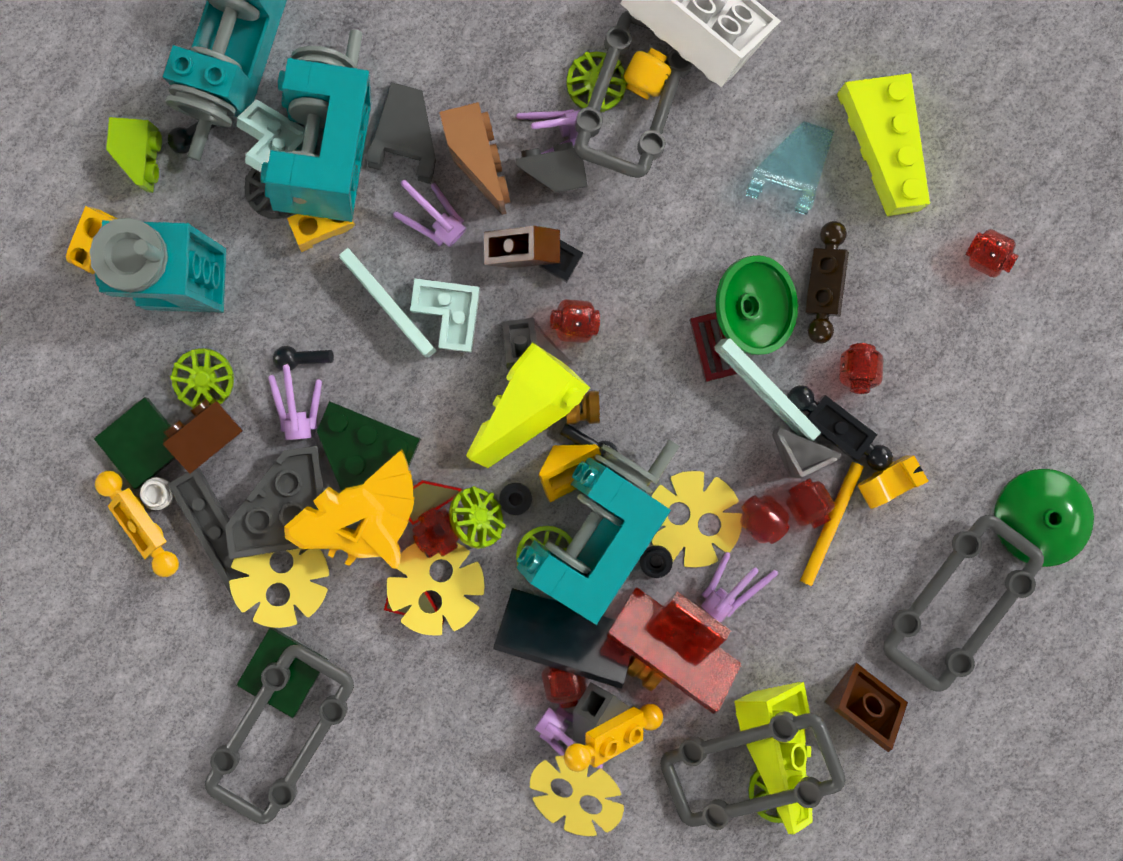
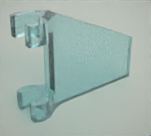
M803 121L753 171L745 195L758 199L759 194L762 193L765 181L801 192L795 212L807 215L808 211L812 209L817 186L834 131Z

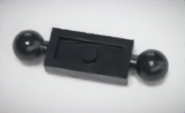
M798 385L790 390L788 399L800 411L809 412L807 418L821 432L820 435L854 461H858L864 454L867 464L873 470L882 471L890 467L893 461L891 450L884 445L874 446L871 444L878 434L828 396L823 395L816 402L812 390L807 386Z

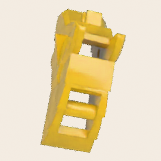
M399 450L370 476L364 484L345 488L340 493L331 487L324 490L313 500L318 510L307 506L284 526L285 539L301 549H329L328 556L332 558L335 552L341 549L348 554V558L344 563L348 566L356 558L382 557L392 568H397L401 556L398 540L409 523V517L415 497H413L411 470H409L403 450ZM361 520L356 530L346 527Z

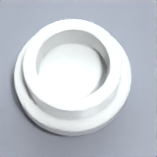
M159 477L151 478L144 482L140 489V499L143 504L151 510H162L168 507L174 498L167 485L170 482Z

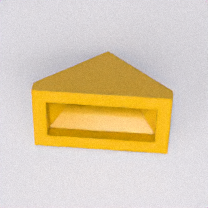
M596 444L554 445L539 472L547 500L550 503L576 489L571 485L574 480L572 475L576 467L582 461L586 462L588 458L597 461L594 458L596 454L601 456L599 447Z

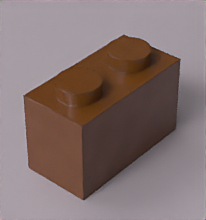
M533 225L484 232V265L516 268L560 263V230Z
M206 398L190 410L193 416L184 423L177 420L163 432L167 436L163 439V445L189 474L242 432L241 427L216 398L210 402Z

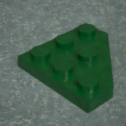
M329 401L317 429L318 436L341 491L348 487L364 484L370 476L401 449L407 459L408 467H410L421 441L418 437Z

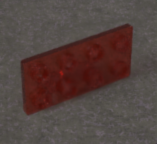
M635 588L607 632L608 638L713 714L720 710L741 667V663L719 647L727 640L731 630L678 591L662 606L645 592Z

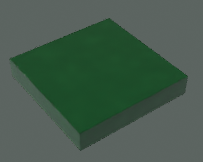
M147 397L141 399L94 438L134 489H139L144 482L153 478L176 459L163 445V439L167 437L163 432L171 425Z
M270 627L236 686L256 697L263 685L261 681L263 670L270 663L277 662L283 651L291 645L304 646L327 661L328 659L281 631ZM297 658L293 660L289 667L291 675L289 682L283 689L274 691L267 703L291 718L296 716L321 673Z

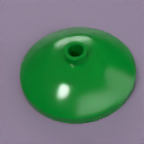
M747 256L731 264L720 279L716 292L715 306L717 320L726 339L730 338L744 353L750 355L769 354L782 347L794 330L798 314L796 289L790 275L783 266L766 256Z
M1034 469L1014 477L1001 491L994 509V516L998 517L1042 551L1044 556L1042 567L1057 566L1077 556L1088 543L1094 525L1093 507L1085 489L1071 476L1053 469ZM1051 513H1055L1057 517L1054 524L1049 522ZM998 535L1002 545L1011 555L1024 563H1028L1030 558Z

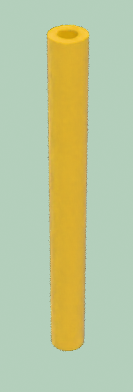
M851 462L802 574L801 582L810 586L813 585L864 466Z

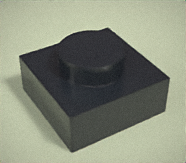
M560 240V263L539 265V267L567 283L582 258L583 252Z

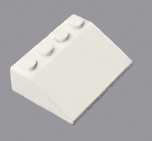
M622 0L620 3L629 11L632 17L643 22L654 31V34L659 39L666 41L679 52L683 59L694 64L710 81L717 83L721 88L739 71L781 22L756 0Z

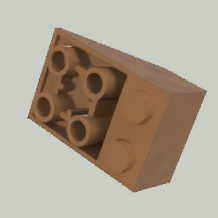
M479 102L439 112L447 145L454 163L502 215L507 214L505 204L511 202L505 176H497L498 172H502L497 145H489V141L494 140L488 111L481 113Z

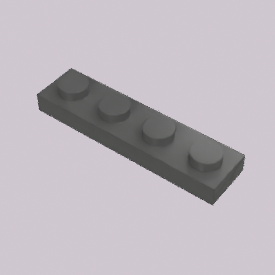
M197 468L191 474L187 472L167 485L232 596L229 581L249 577V575L231 568L234 559H229L225 525L229 518L201 469Z

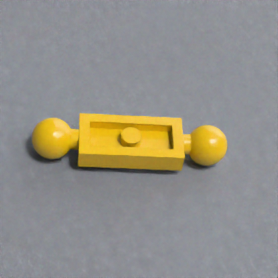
M114 471L100 473L95 479L97 492L102 496L111 498L112 501L107 507L144 559L150 556L153 558L151 563L153 572L160 577H170L175 574L179 567V560L174 553L163 550L162 546L167 541L164 538L162 529L159 525L153 523L146 513L143 502L137 496H134L130 488L124 491L121 490L123 483L119 474Z
M645 704L640 709L632 707L586 732L585 745L575 743L565 750L564 762L566 766L575 772H581L589 765L596 768L643 741V729L652 731L661 726L663 722L662 710L655 704Z

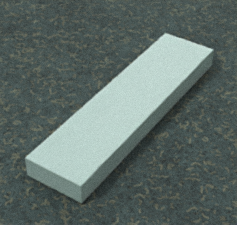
M349 248L345 249L339 255L343 263L421 354L428 358L437 351L354 253Z
M730 338L721 339L714 346V350L798 436L810 441L816 439L821 432Z

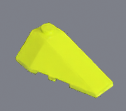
M533 342L511 367L506 377L509 381L503 395L496 396L492 404L496 408L490 420L482 423L466 454L469 460L486 468L491 467L569 414L590 389L566 364Z
M804 682L753 691L734 701L740 731L769 724L771 719L779 712L787 711L794 716L810 713ZM805 728L798 730L795 737L788 742H780L771 737L746 744L769 794L794 789L802 778L808 777L806 776L807 757H811V746H806ZM798 802L776 807L788 834L794 835L813 822L812 808H805Z

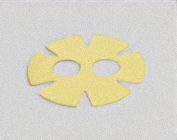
M687 471L671 476L670 479L677 495L675 496L664 486L659 485L651 497L667 508L676 502L686 504L690 509V518L683 525H675L670 522L667 516L661 525L666 527L655 534L651 540L652 544L668 549L673 561L682 548L685 547V567H704L716 563L718 558L712 543L724 552L730 553L741 533L742 514L723 513L724 510L739 502L736 494L718 477H715L708 488L703 491L704 472ZM706 513L715 514L721 521L719 532L713 536L702 534L698 528L700 517Z
M431 538L429 540V558H427L418 542L410 545L401 553L399 566L396 569L405 574L407 578H387V597L392 611L412 605L401 619V623L415 632L435 636L442 635L443 615L453 631L465 626L475 616L479 606L464 597V595H484V576L479 562L459 568L470 554L467 548L452 540ZM443 559L452 565L453 573L449 580L437 582L430 576V566L436 560ZM428 590L436 591L442 598L440 609L431 614L423 612L419 607L421 594Z
M301 548L286 550L293 557V566L286 573H277L272 570L270 558L273 553L234 558L231 568L249 575V577L229 581L235 604L241 612H245L260 602L253 621L267 627L283 628L296 625L297 620L293 605H296L306 617H310L320 607L328 591L326 587L310 582L312 579L329 576L328 565L320 549H308L299 555ZM282 583L288 587L290 597L286 604L273 606L267 601L266 591L272 584Z
M564 755L555 757L561 773L547 760L542 761L536 766L531 774L530 788L547 793L548 795L533 797V801L538 810L551 823H555L565 815L564 830L581 836L597 835L592 820L607 833L619 824L623 816L624 805L605 798L620 796L621 791L615 781L603 769L600 768L587 777L588 767L581 772L572 771L566 766ZM557 778L566 780L573 788L572 795L569 797L556 795L551 789V782ZM586 795L597 798L602 804L601 812L598 814L585 812L580 806V799Z

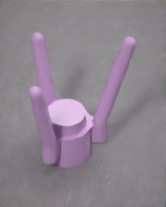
M574 109L566 111L516 114L518 120L552 119L534 122L531 124V128L540 129L559 126L561 136H568L569 138L562 143L573 142V145H575L578 134L575 129V120L580 110L574 111ZM552 147L541 154L554 152V148Z
M406 180L401 181V186L436 220L432 225L436 231H431L399 212H394L393 217L431 238L439 246L445 243L448 247H451L467 229L462 224L464 220L455 212L435 183L431 184V188L449 216L446 213L441 215Z
M286 364L283 366L289 413H285L275 377L273 375L268 377L280 419L281 432H285V440L311 438V429H317V412L322 381L317 379L315 382L309 418L306 417V412L296 413L290 367Z
M725 552L709 586L701 594L706 598L701 607L717 621L722 622L726 616L730 617L738 607L774 579L778 572L773 570L735 600L734 598L758 573V569L753 568L730 593L721 587L716 592L715 588L730 558V553Z
M560 706L556 712L549 707L536 725L535 730L541 733L539 735L540 738L546 741L560 756H563L565 750L557 741L561 740L567 746L576 743L564 734L569 726L564 720L573 722V714L568 713ZM603 764L599 765L597 768L602 769Z

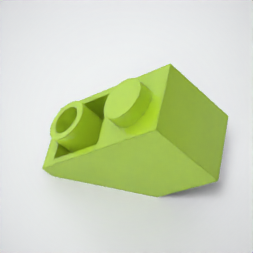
M109 117L106 150L137 186L146 192L153 193L154 183H157L159 180V167L156 164L157 151H160L162 147V135L159 128L149 120Z

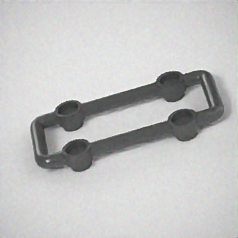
M625 11L620 16L617 25L611 27L606 33L604 46L607 53L588 106L578 112L575 120V129L578 134L574 148L576 154L586 161L630 177L640 178L649 172L653 160L658 159L664 151L666 141L662 133L680 79L688 75L693 64L683 59L675 49L668 54L665 63L670 66L671 74L665 83L650 130L645 131L638 141L637 150L640 154L638 164L588 147L590 138L596 136L601 129L603 117L600 109L618 58L627 53L630 47L632 36L629 32V27L631 23L651 30L643 22L632 17L629 11Z
M993 515L981 516L975 521L969 531L963 530L954 535L952 539V553L910 608L898 610L892 618L894 629L884 641L883 650L885 655L930 690L944 691L951 686L957 677L969 675L975 667L973 656L1018 597L1026 598L1035 590L1036 582L1034 577L1044 563L1042 551ZM987 528H990L1027 555L1030 560L1022 570H1014L1007 575L1005 579L1007 590L965 645L962 648L952 649L947 653L945 657L946 669L937 679L896 647L904 637H913L920 631L921 620L919 617L964 558H973L980 553L982 548L980 537Z
M301 645L287 647L277 662L270 663L263 670L261 675L263 685L227 745L218 747L210 759L212 769L205 781L207 793L217 801L259 824L271 822L281 808H286L292 804L297 794V781L330 727L339 724L345 718L348 710L346 701L354 688V681L349 673ZM297 658L338 682L341 686L335 695L327 697L322 702L319 708V722L286 776L277 779L270 787L268 792L270 802L265 810H261L223 788L218 783L223 775L233 772L239 764L240 754L238 751L274 691L283 689L289 682L291 676L289 667L293 660Z
M787 711L779 712L771 719L769 724L707 741L697 736H691L679 748L664 753L660 762L662 773L681 821L690 827L707 825L713 830L723 829L731 818L797 802L805 808H814L820 803L823 796L841 791L846 781L845 773L826 724L821 717L813 713L794 716ZM808 727L813 729L831 780L820 782L814 777H804L794 789L729 805L723 800L714 799L709 802L703 811L691 812L673 763L683 761L686 765L697 766L707 757V754L771 737L780 742H788L795 737L798 730Z

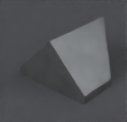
M534 318L502 322L508 372L532 342L564 364H573L538 327Z
M777 428L773 430L772 437L789 477L802 478L840 458L841 453L784 429Z

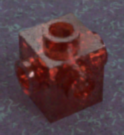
M433 507L417 517L420 523L412 529L414 532L413 539L422 552L426 551L429 558L437 553L443 557L458 547L456 542L459 538L452 529L449 513L445 507L438 512ZM440 524L445 534L437 535L434 532V526Z

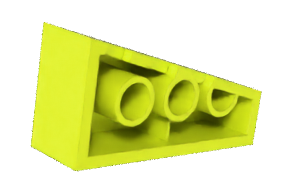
M911 73L845 82L838 91L837 96L849 117L847 119L851 130L856 134L861 147L860 152L864 161H867L872 173L871 179L886 215L892 216L921 211L930 204Z

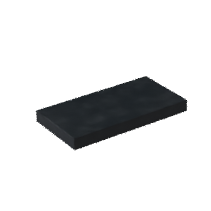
M512 588L493 649L622 689L637 626L602 616L596 625L562 603Z

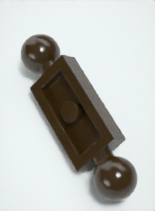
M830 221L821 229L820 237L825 244V249L814 248L805 312L809 315H816V319L811 321L807 331L809 338L818 344L826 343L833 337L834 327L829 321V316L841 317L849 252L845 249H838L844 243L847 236L845 226L838 221Z

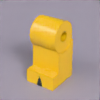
M85 206L66 253L67 262L91 274H95L91 266L89 253L92 240L102 227V220L112 221L118 218L100 209Z
M301 214L287 218L301 252L313 248L314 244L343 234L355 226L354 221L348 222Z
M905 455L894 461L887 469L873 473L872 476L863 480L857 486L869 508L873 509L914 487H919L929 482L915 456Z

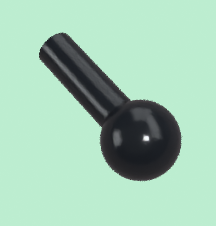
M198 122L187 129L177 127L170 131L167 141L169 147L174 152L180 154L189 152Z
M281 346L273 354V363L281 371H283V366L286 364L289 365L291 371L299 364L332 363L334 360L332 350L297 352L293 347Z
M567 423L560 432V435L577 445L596 444L602 457L606 453L601 449L603 444L618 452L612 442H597Z

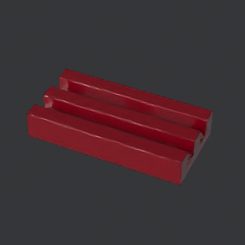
M716 312L689 319L705 382L737 374L728 363V369L723 370L720 356L714 350L716 341L711 320L716 319L720 338L726 339L719 326ZM699 323L704 324L716 373L711 374Z

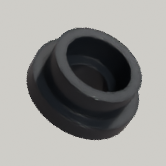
M510 483L502 489L499 502L506 513L521 515L530 508L532 494L524 484ZM516 492L521 495L522 502L519 505L510 503L509 497L512 493Z
M649 546L640 557V567L649 577H664L672 568V555L663 546ZM651 557H661L663 560L662 564L653 566L650 563Z

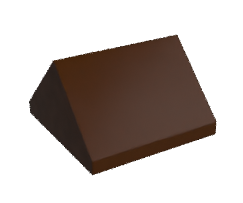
M854 663L824 701L835 712L884 750L890 752L893 749L908 702L858 663Z

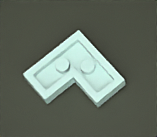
M256 99L237 117V127L259 140L246 153L245 163L261 172L263 162L268 163L271 150L280 152L302 150L305 128L293 121H289L287 117Z
M414 278L410 311L412 313L442 316L438 348L472 353L480 287Z

